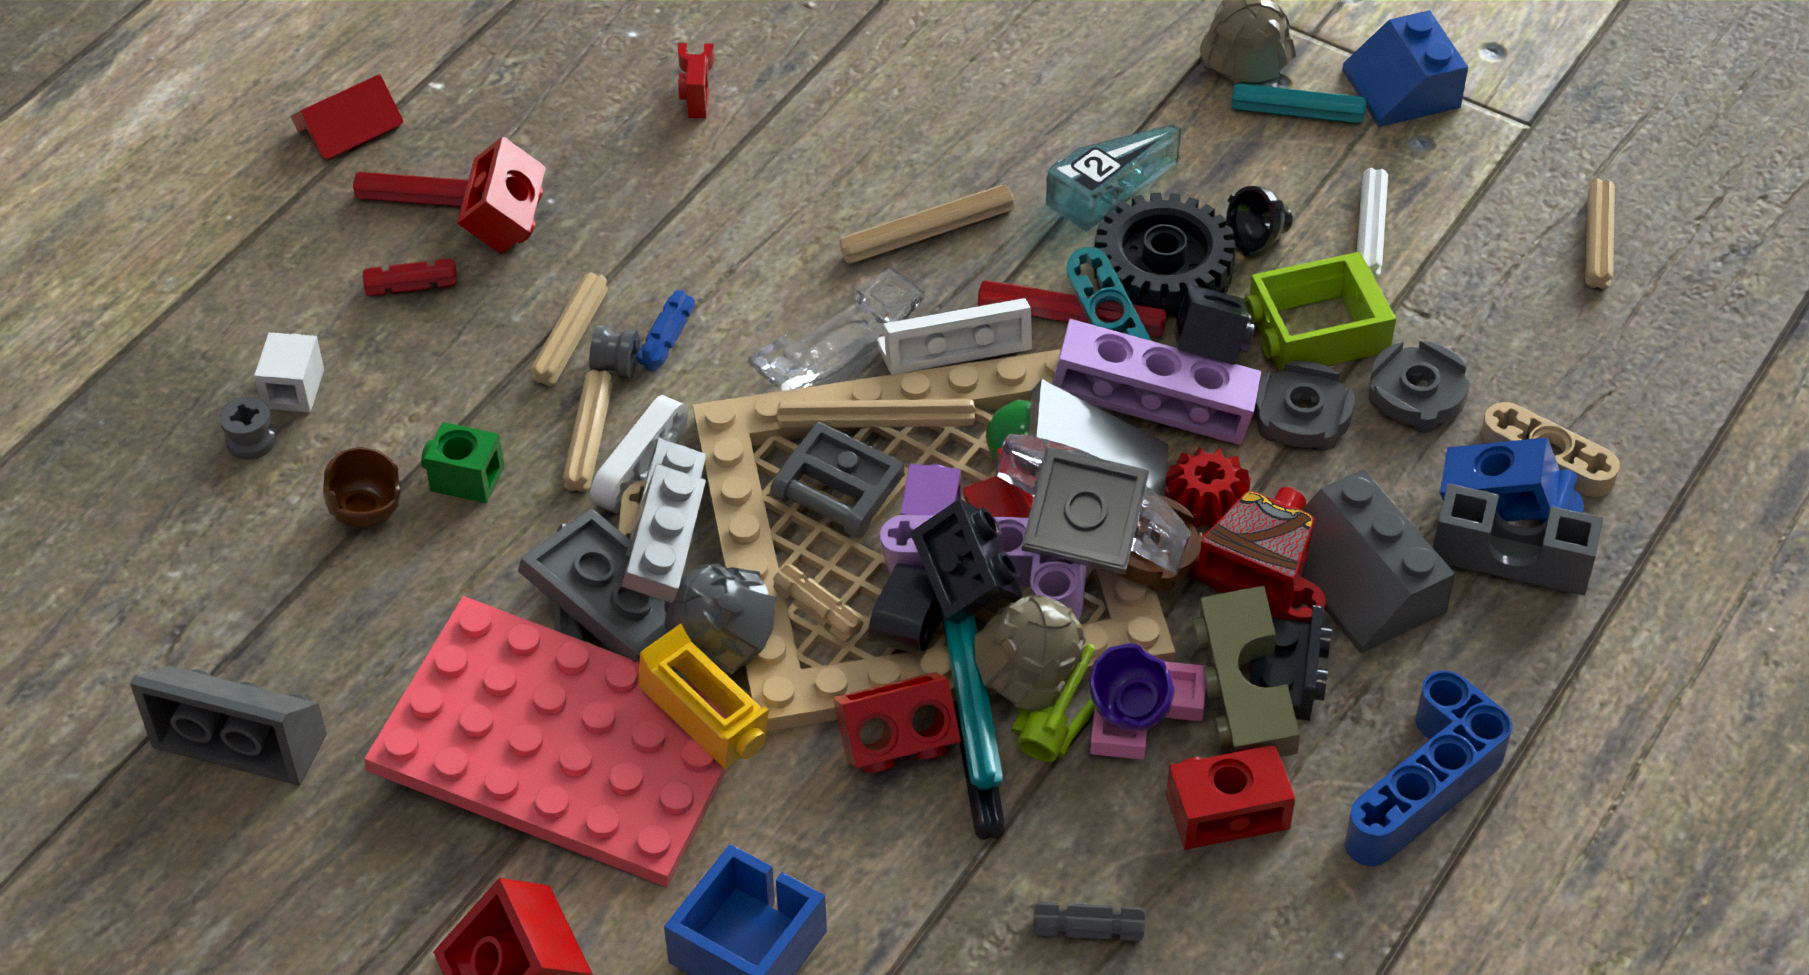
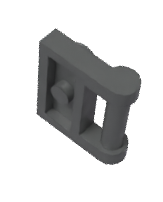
M817 421L776 474L770 487V495L783 502H787L789 499L843 525L844 532L860 539L868 530L876 512L904 476V463ZM805 474L858 500V502L852 508L799 482V480Z

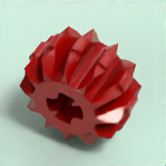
M1200 446L1194 453V456L1180 453L1176 465H1171L1166 474V497L1178 502L1189 510L1194 517L1192 525L1196 530L1201 525H1209L1212 528L1241 496L1250 490L1251 479L1249 470L1241 468L1239 456L1224 458L1221 448L1214 454L1206 453Z

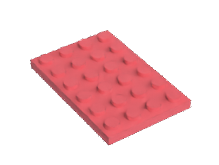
M465 596L461 598L364 758L365 771L666 888L669 886L728 768L725 770L639 688L638 661L635 663L625 656ZM683 679L724 719L728 718L689 680Z

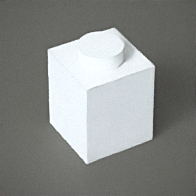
M268 333L254 377L259 397L266 403L269 409L311 412L324 372L317 336Z

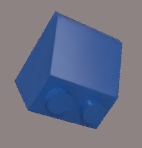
M1428 10L1389 19L1343 63L1342 70L1357 94L1365 98L1366 108L1378 127L1461 108L1468 65L1432 12Z

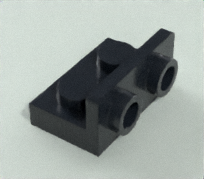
M961 499L956 500L910 532L946 620L955 624H959L998 597H1002L1012 603L1023 597L1016 581L1019 578L1018 568L1012 558L1003 551L997 536L1001 531L996 519L987 509H979Z
M1313 605L1311 622L1272 617L1276 634L1274 655L1252 660L1250 683L1263 688L1288 684L1295 717L1300 720L1310 721L1313 701H1324L1328 669L1318 668L1319 657L1328 659L1332 627L1322 626L1323 606Z

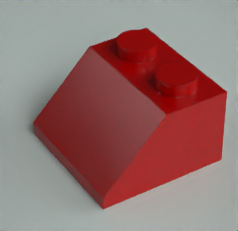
M499 878L433 951L443 975H592V971L550 885Z

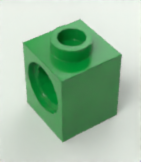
M442 422L434 439L426 442L421 456V466L423 469H426L430 491L487 503L505 467L499 434Z

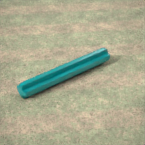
M942 611L970 782L977 786L979 790H989L991 787L1001 784L1003 774L987 687L983 684L975 662V635L977 634L974 614L959 624H955L946 620Z

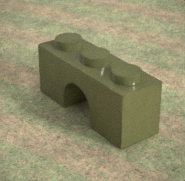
M1264 586L1200 597V617L1192 618V625L1198 650H1208L1211 666L1203 667L1209 699L1219 698L1222 716L1214 717L1220 749L1230 748L1231 753L1240 750L1276 744L1280 757L1298 754L1300 734L1288 684L1269 688L1258 687L1249 683L1240 672L1242 667L1249 661L1274 655L1276 634Z

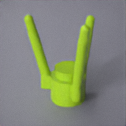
M1093 644L1085 646L1081 662H1077L1054 707L1037 709V711L1031 712V709L1019 708L1011 731L1019 735L1016 742L1017 746L1026 755L1042 762H1053L1057 757L1064 758L1071 741L1094 714L1095 706L1092 698H1090L1069 726H1066L1068 718L1064 713L1095 652Z

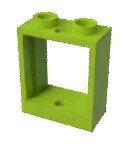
M1361 252L1257 273L1251 277L1250 293L1248 296H1245L1244 303L1248 314H1251L1250 323L1256 324L1261 334V344L1265 356L1273 358L1279 371L1284 370L1285 363L1293 361H1310L1329 366L1374 356L1392 345L1396 317ZM1342 297L1354 322L1290 336L1278 311Z

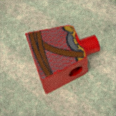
M1292 487L1280 488L1274 499L1255 491L1245 492L1203 537L1198 574L1236 590L1264 586L1268 603L1289 611L1309 554L1315 522L1311 514L1303 511L1306 506L1304 495Z

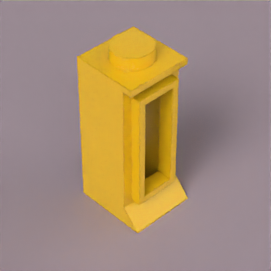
M681 623L640 652L639 688L725 770L740 758H751L763 747L767 738L769 709L766 706L761 708L691 642ZM674 666L728 718L724 719L671 668Z

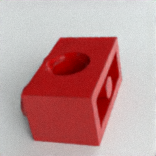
M502 136L474 158L457 224L500 254L517 242L519 244L525 242L536 226L534 215L536 206L544 192L541 185L546 167Z
M1276 744L1208 758L1191 757L1180 763L1169 765L1166 798L1184 850L1291 829L1296 798ZM1224 791L1232 792L1235 794H1227L1224 793Z

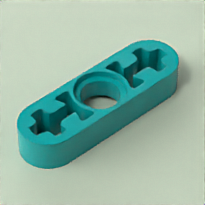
M1083 247L1073 252L1067 262L1068 282L1089 323L1120 333L1126 330L1128 335L1151 341L1107 255L1095 247ZM1087 262L1091 268L1100 266L1096 270L1097 280L1101 289L1095 293L1088 276H1079L1081 274L1080 265ZM1106 301H1115L1123 307L1124 313L1118 321L1105 323L1096 316L1098 306Z

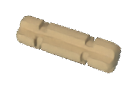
M785 565L781 571L775 574L773 578L774 590L787 600L794 598L793 604L823 627L831 625L829 631L839 639L850 641L860 632L862 628L861 615L847 605L840 607L842 604L841 600L811 578L805 581L806 575L795 566Z

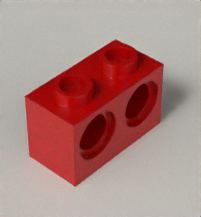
M937 672L832 697L846 760L855 768L863 767L865 773L879 772L892 768L896 765L895 758L915 754L916 759L938 757L948 752L946 745L961 742L948 678ZM924 705H932L935 711L933 724L926 730L915 731L912 724L914 713ZM872 718H880L883 722V733L880 739L872 744H862L860 730L863 724Z

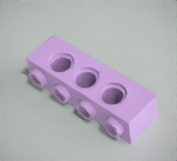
M1069 319L1052 385L1091 405L1242 445L1254 413L1261 371Z

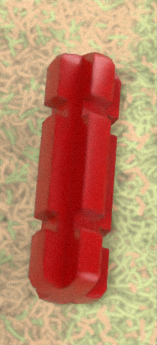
M452 258L434 260V265H428L427 261L389 265V270L383 271L382 266L366 268L363 270L362 275L364 290L368 296L386 295L387 289H392L394 294L431 289V284L437 283L438 288L454 286L457 284L455 262Z

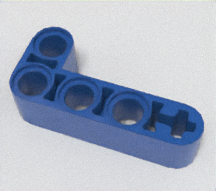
M1442 670L1435 671L1426 677L1422 685L1415 722L1417 728L1429 741L1353 803L1344 845L1347 854L1357 863L1371 867L1379 866L1389 861L1494 774L1503 764L1513 724L1511 718L1502 707L1463 676L1452 671Z

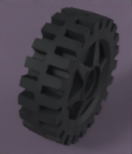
M1160 192L1151 193L1150 201L1146 202L1142 195L1132 197L1131 206L1124 200L1116 205L1115 212L1109 210L1104 215V222L1100 221L1094 247L1107 255L1131 303L1164 309L1167 322L1168 314L1174 313L1177 319L1187 283L1225 294L1228 292L1235 261V240H1233L1234 234L1231 227H1226L1227 220L1221 214L1215 216V209L1210 205L1206 204L1199 209L1198 199L1189 196L1187 201L1182 203L1180 202L1181 194L1170 193L1169 200H1162ZM1100 266L1094 268V278H1095V279H1097V270H1096V269H1098ZM1097 280V286H1098V288H1099V290H1100L1101 287H1100V285H1099V283H1098V280Z

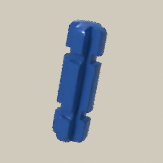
M676 290L673 295L669 296L663 307V312H660L646 337V343L642 344L637 353L638 363L646 366L649 371H656L659 366L664 364L669 355V348H673L687 322L686 317H690L695 308L694 298L686 295L685 291Z

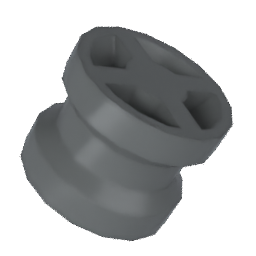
M597 326L590 345V370L594 369L598 372L603 370L615 371L620 377L632 378L637 367V353L640 349L638 331L627 329L622 333H616L608 326Z
M246 396L236 398L222 408L219 415L220 424L225 433L227 449L233 456L246 460L256 459L266 455L274 447L276 442L275 430L270 423L269 407L264 401L257 397Z

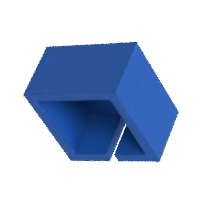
M729 844L664 925L668 963L689 975H795L827 933L825 895L781 872L776 879L778 910L772 908L775 904L773 867L740 848Z

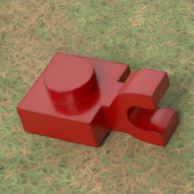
M678 43L679 67L682 71L686 72L679 73V100H687L688 118H706L709 94L708 76L709 70L714 64V44L705 43L704 51L701 54H689L687 43Z

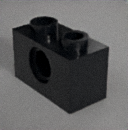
M1187 283L1174 326L1177 349L1235 364L1239 351L1247 353L1254 332V324L1250 323L1251 314H1248L1243 298Z

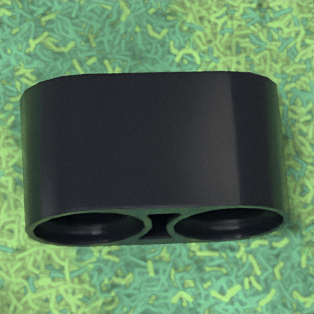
M898 563L894 567L872 610L868 635L869 641L872 644L921 655L926 652L942 621V609L925 568L904 563Z

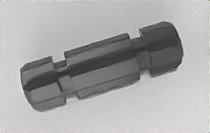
M1039 902L1036 903L1034 909L1033 928L1035 934L1039 936L1057 937V931H1066V937L1111 939V934H1120V940L1139 941L1144 936L1145 913L1144 909L1140 907L1121 906V912L1113 911V906L1067 903V909L1059 908V903Z

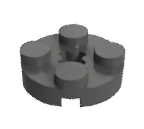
M1420 341L1419 348H1403L1404 342L1393 344L1381 351L1373 362L1370 375V403L1390 418L1408 424L1415 431L1423 433L1432 432L1438 427V424L1445 423L1456 417L1463 410L1469 392V380L1465 375L1466 366L1463 360L1450 349L1433 342ZM1421 380H1425L1428 382L1427 387H1417L1409 381L1418 383Z
M1310 361L1285 363L1283 371L1271 375L1270 370L1260 378L1254 415L1259 423L1258 431L1263 438L1269 441H1279L1283 444L1299 448H1313L1317 451L1330 450L1336 445L1337 438L1345 434L1351 424L1355 404L1354 393L1350 386L1347 391L1346 387L1339 382L1340 374L1328 366ZM1300 400L1310 401V408L1308 409L1295 405H1298Z

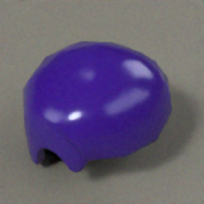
M1128 643L1109 647L1094 661L1088 680L1092 702L1096 710L1109 724L1119 729L1130 732L1136 730L1145 731L1155 727L1170 712L1175 693L1170 672L1167 670V666L1162 659L1147 653L1139 644Z

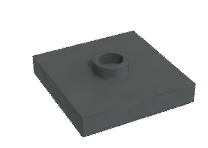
M1046 446L1022 543V551L1126 575L1150 470Z

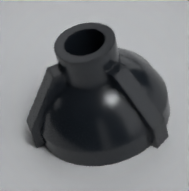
M1243 187L1235 194H1231L1227 200L1229 205L1226 214V225L1231 227L1235 246L1244 251L1243 255L1258 256L1279 239L1281 233H1286L1292 226L1293 216L1291 210L1282 200H1279L1275 194L1265 187Z

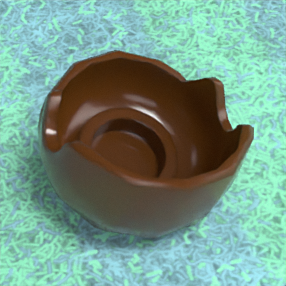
M356 447L340 451L327 464L324 471L323 494L329 513L334 515L337 521L353 527L368 528L386 522L397 509L401 494L398 466L395 461L376 449Z

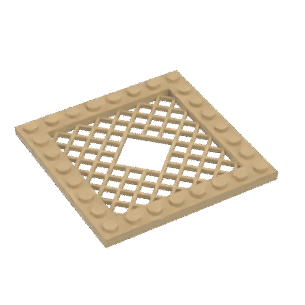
M1061 349L693 404L694 421L700 451L707 454L704 470L724 568L734 567L759 571L769 595L776 597L773 631L766 646L749 664L744 665L750 697L761 708L766 706L769 709L767 731L837 720L832 697L932 672H937L948 678L952 701H956L942 621L936 631L942 634V637L932 648L927 649L924 654L921 655L908 651L898 653L899 649L888 647L880 657H874L858 648L869 635L871 615L868 618L860 614L862 617L860 632L850 641H842L837 636L827 632L831 625L823 627L821 624H818L816 626L797 616L801 610L793 603L787 609L785 598L774 590L773 578L775 574L781 571L785 565L789 564L796 567L800 561H803L820 570L813 579L820 586H823L830 576L851 586L840 599L842 601L840 607L849 606L860 592L877 600L882 589L869 582L881 568L887 571L883 555L861 545L860 542L904 493L909 470L904 467V476L876 512L862 538L858 539L854 536L848 538L830 528L835 521L824 517L819 523L801 513L805 506L795 502L791 507H788L771 498L770 487L773 480L763 491L761 489L758 471L775 478L780 468L764 461V458L775 447L792 455L799 445L790 440L803 439L812 429L779 427L777 423L778 403L781 401L970 399L975 404V420L988 426L993 415L985 411L1000 409L1016 400L1031 401L1032 389L1041 379L1052 384ZM931 426L928 428L940 433V435L928 447L910 438L918 427H904L901 432L890 427L833 428L841 433L860 430L853 438L862 443L872 432H875L892 441L883 453L893 457L903 446L921 456L915 464L928 465L932 461L947 468L961 469V476L974 483L999 475L998 466L989 477L969 467L979 454L992 459L985 438L986 431L979 439H976L960 431L959 428L961 426ZM950 439L970 448L959 462L939 452ZM762 445L755 453H753L752 446ZM1041 468L1032 470L1037 481ZM801 479L799 480V482L853 508L850 504L855 500L854 498L845 494L841 499H838L821 490L826 485L822 482L815 480L812 484H809ZM766 508L782 516L771 529ZM792 522L811 531L800 546L780 536ZM821 537L841 547L829 562L809 552ZM774 546L791 555L780 568H778ZM851 552L871 562L860 577L839 567ZM1086 566L1085 585L1093 576L1100 599L1084 591L1083 604L1096 611L1086 623L1082 624L1086 641L1083 645V650L1087 644H1093L1095 652L1081 680L1089 679L1094 661L1109 647L1128 643L1139 644L1144 651L1158 659L1174 662L1175 649L1156 591L1150 589L1147 585L1130 581L1116 572ZM1031 587L1024 589L1021 599L1032 595ZM984 608L974 613V617L986 623L996 616V614ZM791 626L809 635L797 650ZM818 641L839 651L829 665L823 666L806 657ZM849 657L855 660L846 662ZM1074 667L1069 671L1063 682H1067ZM987 687L988 695L998 694L994 689Z

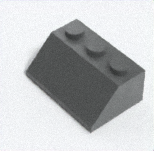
M1364 469L1321 488L1306 504L1303 511L1311 514L1315 522L1309 554L1301 577L1314 583L1323 591L1326 598L1324 610L1361 654L1447 613L1455 573Z
M173 666L135 675L130 683L151 746L155 749L300 786L327 735L319 704L312 702L302 695L292 694L288 696L264 690L254 683H236L216 678L203 670L194 669L189 671Z

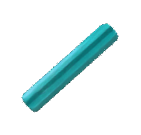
M1237 83L1233 88L1231 105L1234 110L1360 124L1365 116L1366 100L1361 96Z

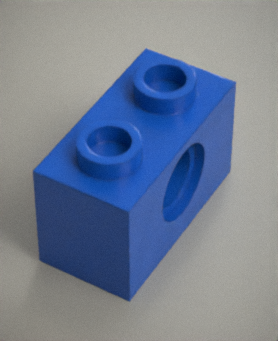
M1547 437L1447 447L1440 495L1444 501L1447 484H1454L1499 494L1497 511L1506 522L1548 518L1551 506L1556 507L1560 469Z

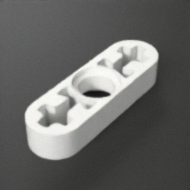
M663 395L657 397L597 472L590 490V501L592 504L613 513L620 512L621 498L624 490L637 481L646 480L658 439L676 443L681 436L688 417V408L685 404Z

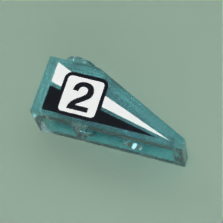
M1172 124L1076 149L1063 160L1056 161L1047 171L1046 205L1088 232L1104 219V215L1109 210L1115 211L1117 204L1124 200L1127 202L1178 163L1181 128Z

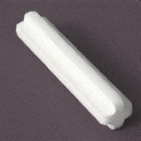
M1368 168L1363 172L1357 252H1361L1371 273L1376 278L1381 274L1388 174L1384 169L1375 170Z

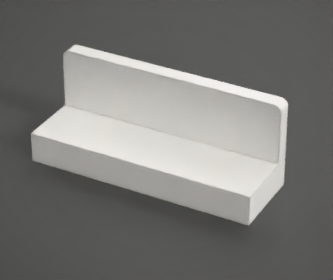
M1023 298L884 323V336L877 339L878 349L891 375L1031 350V307L1027 300Z

